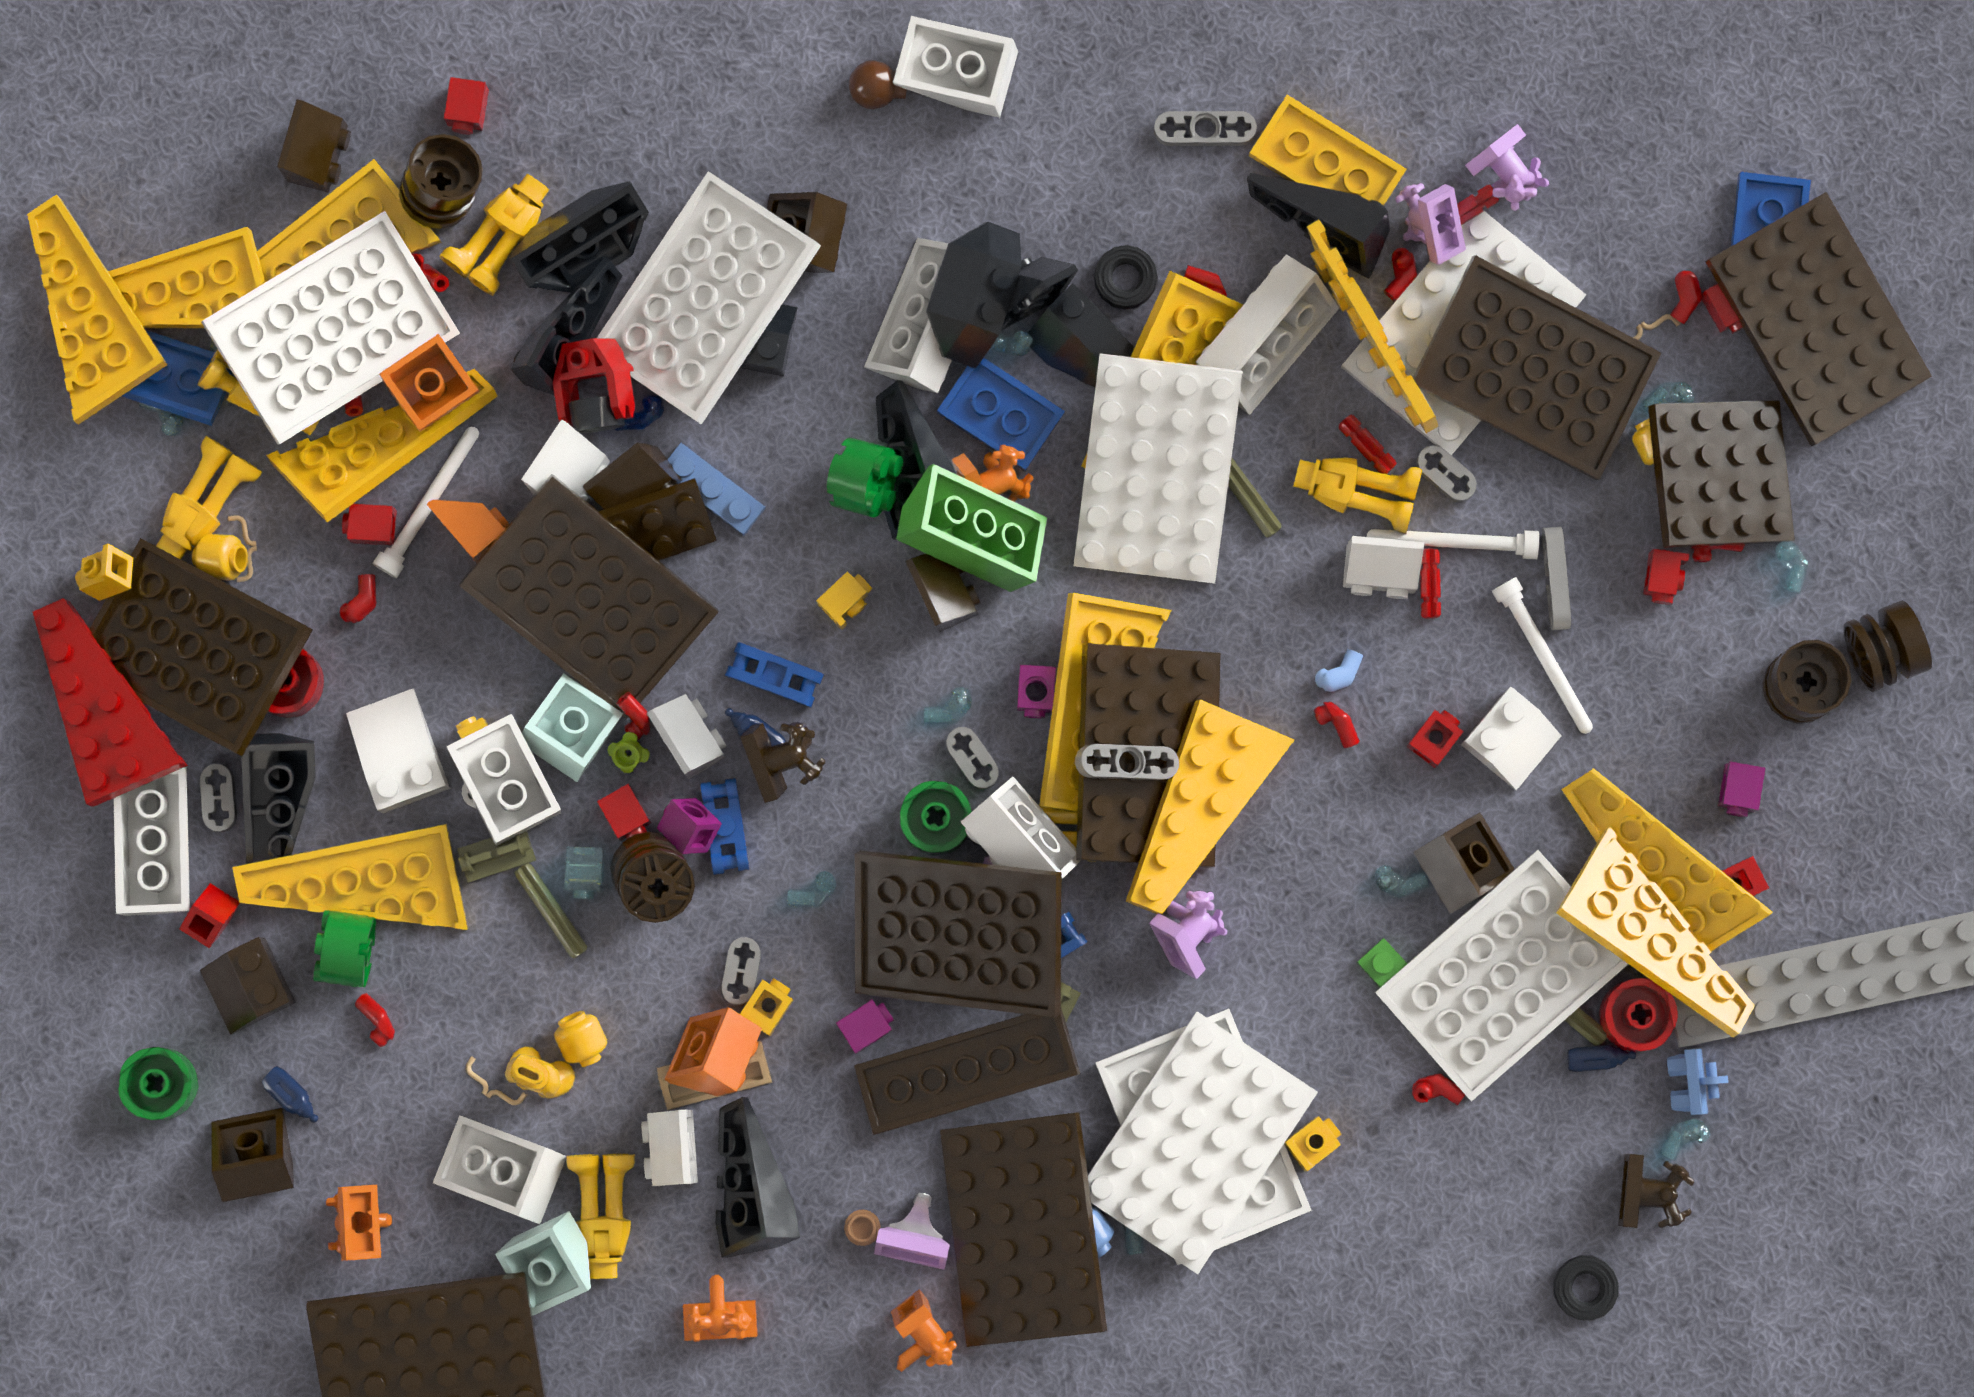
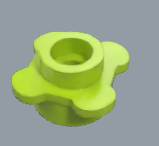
M626 732L622 740L618 743H611L607 749L613 763L624 773L633 772L640 762L645 763L650 758L649 750L639 744L637 741L638 737L633 732ZM626 750H630L632 755H627Z

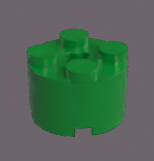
M847 438L841 444L846 446L842 455L835 453L830 465L827 478V493L832 494L834 498L833 501H829L830 505L869 517H877L883 510L891 511L896 500V493L893 491L896 477L900 474L903 466L902 456L896 455L894 450L889 447L855 438Z
M942 781L921 783L906 795L900 810L902 832L911 846L928 855L950 853L960 847L968 837L961 821L971 813V807L964 793L956 786ZM934 809L936 813L942 811L945 813V816L942 818V826L938 827L935 823L931 825L927 823L930 819L929 811Z
M324 910L321 930L325 932L317 933L314 954L320 955V960H317L315 963L313 980L315 982L365 988L372 965L369 962L372 946L375 945L376 918Z
M151 1047L135 1052L124 1062L119 1074L118 1090L122 1103L132 1114L148 1120H169L181 1115L191 1106L199 1085L196 1070L186 1056L173 1049ZM154 1077L164 1078L162 1091L152 1089L156 1084L153 1080Z

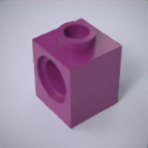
M1020 665L1017 711H1024V717L1044 719L1046 713H1052L1056 667ZM1037 683L1044 686L1047 695L1043 700L1034 702L1027 697L1026 689L1031 684Z
M1731 761L1724 764L1718 806L1727 808L1726 814L1737 817H1748V812L1758 811L1766 768Z
M697 798L671 799L664 809L657 829L682 854L706 853L722 823Z
M870 1000L836 1022L855 1054L891 1032L892 1029L889 1023L894 1021L883 1002L876 1006L874 1001Z

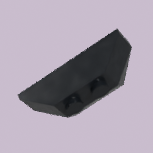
M630 181L591 190L532 227L509 258L528 288H542L571 293L604 258L611 260L616 266L633 255L643 223L646 221L649 212Z
M984 222L979 227L948 243L926 310L933 333L940 346L939 350L942 357L971 368H977L999 337L1022 268L1020 233L991 222Z

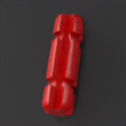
M1486 185L1478 190L1477 196L1472 194L1457 203L1461 225L1484 212L1482 208L1485 206L1489 209L1499 202V198L1493 196L1494 188L1491 185Z
M1348 415L1339 424V430L1346 437L1350 436L1352 438L1350 442L1369 462L1373 461L1375 463L1373 467L1379 473L1388 474L1396 466V460L1389 453L1385 454L1383 452L1384 447L1366 428L1362 429L1360 427L1362 423L1354 415Z
M1433 548L1424 549L1421 563L1423 569L1420 570L1421 599L1424 600L1421 604V616L1426 619L1439 618L1441 615V602H1438V598L1441 597L1440 569L1437 568V565L1440 564V552L1438 549Z

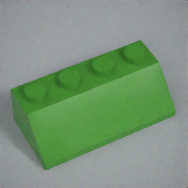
M932 464L928 466L902 507L896 540L1012 592L1037 580L1047 517Z

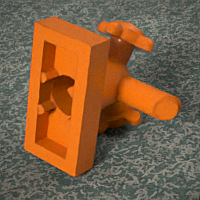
M1004 444L1001 445L999 451L988 452L984 455L983 464L988 470L980 474L964 453L951 459L957 475L998 495L1011 490L1012 493L1008 499L1013 502L1017 499H1028L1030 497V483L1034 479L1033 475L1028 473L1024 479H1018L1013 469V465H1017L1018 459L1025 458L1023 451H1018L1016 448Z
M377 1185L338 1187V1193L333 1198L326 1199V1206H334L336 1212L339 1213L334 1223L339 1233L338 1240L328 1243V1249L331 1251L336 1250L340 1253L341 1261L381 1258L380 1228L389 1227L392 1224V1217L388 1213H379Z
M713 1275L709 1279L710 1303L683 1304L685 1341L699 1342L700 1340L728 1338L743 1339L758 1336L756 1300L725 1302L724 1280L720 1275Z
M919 1289L891 1311L894 1327L900 1335L905 1338L910 1334L916 1341L915 1344L898 1356L896 1369L901 1372L923 1355L926 1357L931 1355L926 1360L928 1367H932L935 1364L951 1366L953 1363L951 1360L952 1351L957 1347L955 1341L949 1342L954 1334L951 1331L944 1333L932 1317L928 1299Z

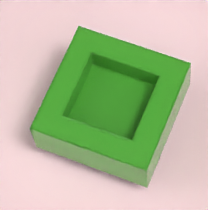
M1384 938L1356 962L1379 988L1407 965L1406 961Z

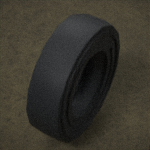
M1129 245L1117 246L1104 253L1096 265L1094 274L1095 287L1101 298L1112 307L1121 309L1137 308L1147 302L1155 291L1158 279L1156 265L1150 255L1138 247ZM1123 264L1135 267L1140 276L1137 286L1131 290H1121L1116 287L1112 280V273L1116 267Z
M1577 1256L1567 1260L1558 1269L1554 1279L1553 1294L1558 1306L1567 1315L1578 1320L1593 1321L1605 1316L1614 1307L1619 1296V1282L1614 1270L1605 1261L1594 1256ZM1590 1274L1598 1280L1600 1292L1593 1301L1581 1302L1574 1296L1572 1285L1579 1275Z

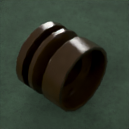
M446 134L428 136L418 142L410 153L400 182L399 197L402 207L407 214L423 226L437 229L453 227L464 220L472 207L475 194L482 180L483 167L477 152L462 139Z
M1901 600L1881 608L1878 611L1879 625L1869 614L1863 615L1860 618V622L1853 619L1844 624V637L1851 663L1864 685L1871 692L1882 689L1884 683L1889 686L1897 682L1896 668L1907 679L1929 671L1932 668V657L1926 635L1913 609L1907 602Z
M1820 640L1801 641L1777 656L1767 667L1762 682L1764 698L1770 709L1783 720L1796 724L1811 723L1838 707L1846 698L1851 685L1850 666L1844 655L1832 644ZM1800 678H1803L1804 684L1809 685V688L1804 692L1802 691V686L1796 684V681Z
M654 832L635 834L622 842L615 851L610 866L612 882L629 913L642 921L658 923L671 920L685 910L692 900L695 889L693 872L684 855L663 834ZM655 879H661V881L656 882L655 887H650V885L655 883Z

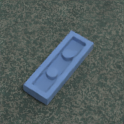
M680 443L667 459L677 475L683 480L680 483L695 478L705 507L743 536H745L766 509L759 501L684 444Z

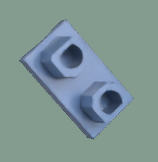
M1702 1049L1684 1050L1685 1054L1668 1057L1669 1077L1687 1075L1688 1090L1671 1091L1672 1110L1690 1111L1691 1115L1708 1114L1705 1085L1708 1086L1709 1099L1719 1098L1718 1084L1728 1083V1076H1717L1716 1062L1705 1063L1707 1077L1704 1076Z

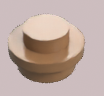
M863 1209L851 1213L844 1225L847 1238L858 1246H866L873 1243L877 1239L879 1229H881L878 1217L871 1211Z

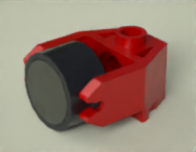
M591 338L562 344L553 379L557 416L559 421H565L579 433L598 432L624 427V419L633 418L635 402L630 372L634 371V369L625 360L624 352L616 339ZM606 377L609 395L579 398L578 382Z

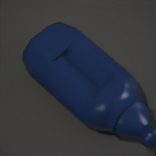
M731 708L725 710V715L731 718L733 727L736 728L739 736L750 726L764 723L772 746L787 742L781 733L758 716L744 712H734Z
M1613 1045L1575 1047L1567 1052L1568 1069L1574 1072L1612 1069L1617 1065H1622L1628 1058H1636V1052H1627Z
M276 1066L263 1078L261 1083L266 1092L287 1112L297 1114L299 1117L309 1118L312 1123L318 1121V1116L313 1114L312 1103L309 1101L307 1091L284 1069Z

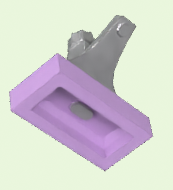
M926 1193L916 1194L912 1210L902 1221L879 1229L874 1254L945 1270L950 1244L942 1239L943 1236L931 1225L928 1207H931L932 1197Z

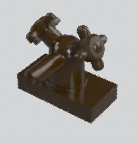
M792 722L791 724H781L780 730L790 734L789 742L773 746L764 723L750 726L740 736L764 803L778 800L787 789L782 774L784 771L798 767L805 774L800 781L803 785L820 776L825 760L821 757L815 764L807 757V749L812 744L815 732L809 730L804 723Z
M1625 1154L1618 1226L1638 1228L1640 1206L1663 1208L1667 1218L1657 1222L1660 1228L1678 1226L1685 1221V1218L1692 1214L1691 1209L1688 1208L1680 1212L1676 1199L1678 1198L1677 1188L1682 1181L1690 1186L1694 1184V1179L1689 1176V1172L1683 1166L1665 1161L1663 1166L1671 1172L1666 1180L1643 1178L1644 1155Z

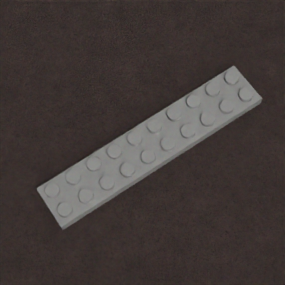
M1974 911L1719 965L1718 967L1722 971H1727L1755 1005L1738 1035L1974 985ZM1673 996L1678 1010L1675 1034L1679 1048L1731 1037Z

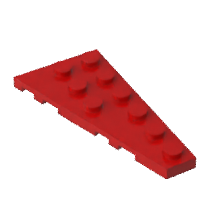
M62 598L32 612L87 805L91 807L97 806L188 766L171 746V741L166 734L159 729L151 718L150 712L125 677L115 668L110 656L92 636V631L70 601Z

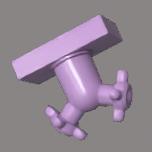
M1423 184L1406 186L1395 198L1396 203L1406 200L1410 208L1408 217L1405 220L1408 230L1404 233L1403 239L1405 241L1410 239L1422 241L1424 244H1427L1429 259L1437 265L1465 251L1466 247L1454 188L1444 184L1420 198L1418 193L1425 188Z
M1188 891L1186 898L1190 901L1187 902L1186 908L1174 901L1167 907L1168 914L1181 921L1179 924L1159 913L1149 924L1170 964L1191 977L1198 979L1206 968L1196 951V946L1202 939L1205 943H1210L1213 937L1225 936L1227 930L1224 928V923L1221 920L1223 915L1221 910H1215L1213 916L1207 913V910L1214 909V904L1210 902L1214 899V894L1212 892Z

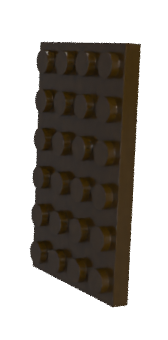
M1827 192L1705 261L1720 289L1738 316L1740 324L1810 446L1820 443L1932 377Z
M1474 255L1448 304L1413 379L1419 389L1592 479L1600 480L1661 352Z
M553 474L550 475L459 583L461 588L592 693L622 712V717L626 720L628 716L616 705L619 698L625 693L630 692L641 703L719 612L718 608Z
M140 538L131 554V557H133L131 589L106 598L90 627L92 636L100 647L107 652L115 668L125 677L144 704L243 757L313 629Z
M1093 643L1082 644L1079 750L1084 746L1092 744L1169 747L1177 754L1195 701L1203 700L1219 707L1221 653ZM1093 751V756L1087 757V763L1092 764L1094 769L1096 765L1109 764V758H1095ZM1129 752L1122 753L1119 758V765L1123 771L1129 773L1135 767V759ZM1161 757L1155 760H1146L1145 767L1158 766L1160 769L1167 768V761L1161 760ZM1079 773L1076 860L1139 864L1168 779L1088 778ZM1216 844L1198 867H1215Z
M860 850L855 853V993L1056 1018L1061 1014L1062 872Z
M1080 1112L940 1130L966 1346L971 1347L1107 1331Z
M525 1272L307 1301L306 1310L322 1397H546Z

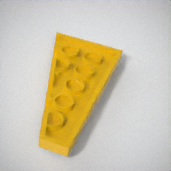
M1317 220L1307 226L1315 250L1310 255L1316 264L1314 265L1316 271L1324 283L1328 282L1333 291L1332 296L1341 311L1344 312L1346 310L1351 320L1350 324L1360 341L1366 338L1370 343L1372 349L1368 350V353L1376 367L1380 369L1384 366L1390 375L1386 382L1394 396L1398 398L1402 395L1408 406L1404 408V411L1414 427L1420 424L1426 434L1439 427L1434 412L1411 375L1407 376L1405 373L1406 367L1394 346L1389 347L1386 343L1388 339L1383 331V326L1353 277L1349 278L1347 274L1348 269L1337 248L1330 249L1325 233L1326 230L1321 221Z
M1203 700L1195 701L1177 752L1179 758L1178 771L1173 777L1168 779L1126 902L1155 914H1163L1294 742V739Z
M1594 768L1561 789L1596 843L1608 827L1612 828L1618 836L1615 838L1627 854L1630 852L1639 862L1637 864L1638 868L1649 881L1655 882L1690 925L1688 930L1699 943L1704 942L1710 951L1718 948L1773 913Z

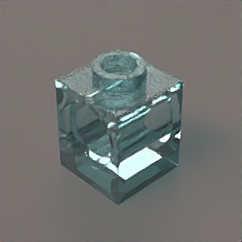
M566 846L564 890L573 892V898L594 899L595 893H603L605 849Z

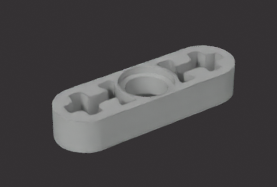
M1168 111L1162 113L1156 119L1154 135L1161 144L1166 146H1243L1253 140L1257 124L1254 117L1244 111ZM1184 119L1191 120L1189 126L1191 138H1184L1185 130L1175 131L1173 137H1167L1166 131L1160 130V127L1166 125L1167 120H1172L1175 127H1185ZM1220 119H1226L1225 127H1234L1237 120H1243L1244 126L1250 127V130L1245 131L1244 137H1238L1235 130H1226V138H1220ZM1201 120H1209L1215 126V133L1209 138H1202L1197 135L1195 125Z
M1561 526L1542 528L1545 576H1549L1550 585H1546L1551 630L1570 629L1571 609L1563 530Z
M1092 744L1082 747L1077 752L1075 766L1081 775L1088 778L1163 780L1169 779L1177 773L1179 758L1175 751L1169 747ZM1094 751L1095 758H1109V764L1096 765L1093 769V765L1087 763V757L1093 756ZM1124 752H1129L1135 759V767L1129 773L1123 771L1119 765V758ZM1161 757V760L1167 761V768L1160 769L1158 766L1145 767L1146 760H1155Z

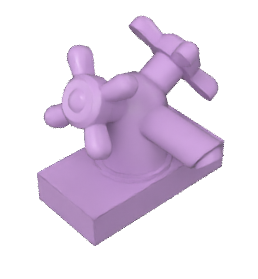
M1518 124L1465 165L1473 176L1486 166L1491 167L1500 178L1491 185L1494 188L1493 196L1497 198L1505 197L1507 201L1511 202V209L1514 211L1519 209L1520 201H1528L1531 197L1537 195L1536 188L1549 185V181L1542 178L1541 173L1538 171L1541 164L1539 158L1534 157L1531 160L1530 169H1527L1513 150V145L1526 136Z

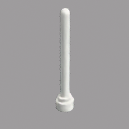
M468 427L392 547H387L384 553L379 552L372 563L378 569L397 579L404 568L402 563L405 560L403 557L405 551L431 512L427 503L431 500H439L479 436L477 428Z
M1371 529L1367 533V537L1424 542V546L1515 551L1516 555H1522V559L1537 560L1539 550V531L1524 530V534H1517L1516 537L1407 531L1404 534L1396 530Z
M1517 577L1492 590V593L1498 603L1502 602L1505 608L1509 606L1579 731L1587 734L1593 728L1592 723L1521 600L1523 598L1521 593L1523 588Z

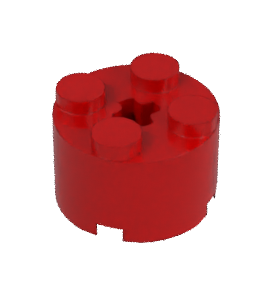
M304 649L300 652L289 672V677L292 678L291 684H285L283 688H280L268 710L269 713L283 718L302 716L317 704L324 688L322 668L318 661Z
M1636 978L1618 983L1606 993L1600 1005L1599 1020L1608 1040L1615 1046L1626 1051H1647L1661 1046L1670 1037L1678 1020V1010L1672 994L1650 979ZM1635 1005L1639 1011L1644 1010L1646 1013V1017L1640 1019L1641 1025H1639L1637 1020H1632L1631 1013L1635 1011Z

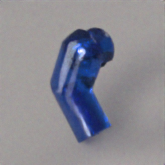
M658 395L646 396L642 400L644 409L634 412L633 418L624 419L625 426L615 430H640L651 425L663 415L664 407L661 405V397Z

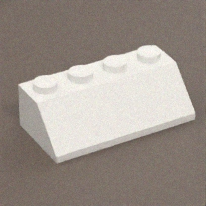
M917 238L864 367L894 380H901L904 384L914 388L938 393L952 360L941 356L940 346L933 333L926 310L948 243Z
M1286 254L1271 269L1267 278L1256 291L1249 295L1246 303L1235 316L1227 321L1224 329L1214 341L1202 351L1196 363L1199 366L1242 371L1238 406L1250 415L1337 312L1339 306L1316 272Z
M187 767L114 798L116 914L123 916L156 915L190 910Z

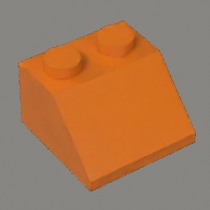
M439 334L379 373L391 395L419 432L479 393L478 388Z
M431 500L427 503V506L476 563L509 525V522L496 507L489 511L483 503Z
M729 1007L690 1017L664 1080L670 1084L714 1096L737 1092L745 1081V1070L748 1062L757 1051V1040L762 1028Z

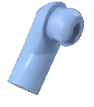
M1347 649L1340 667L1330 670L1321 669L1317 672L1315 676L1316 685L1328 692L1348 687L1355 678L1363 655Z

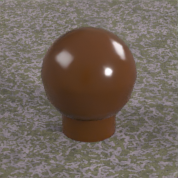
M875 60L859 64L853 70L849 79V90L852 98L860 106L874 110L885 107L893 99H905L907 89L893 84L896 71H893L884 62Z

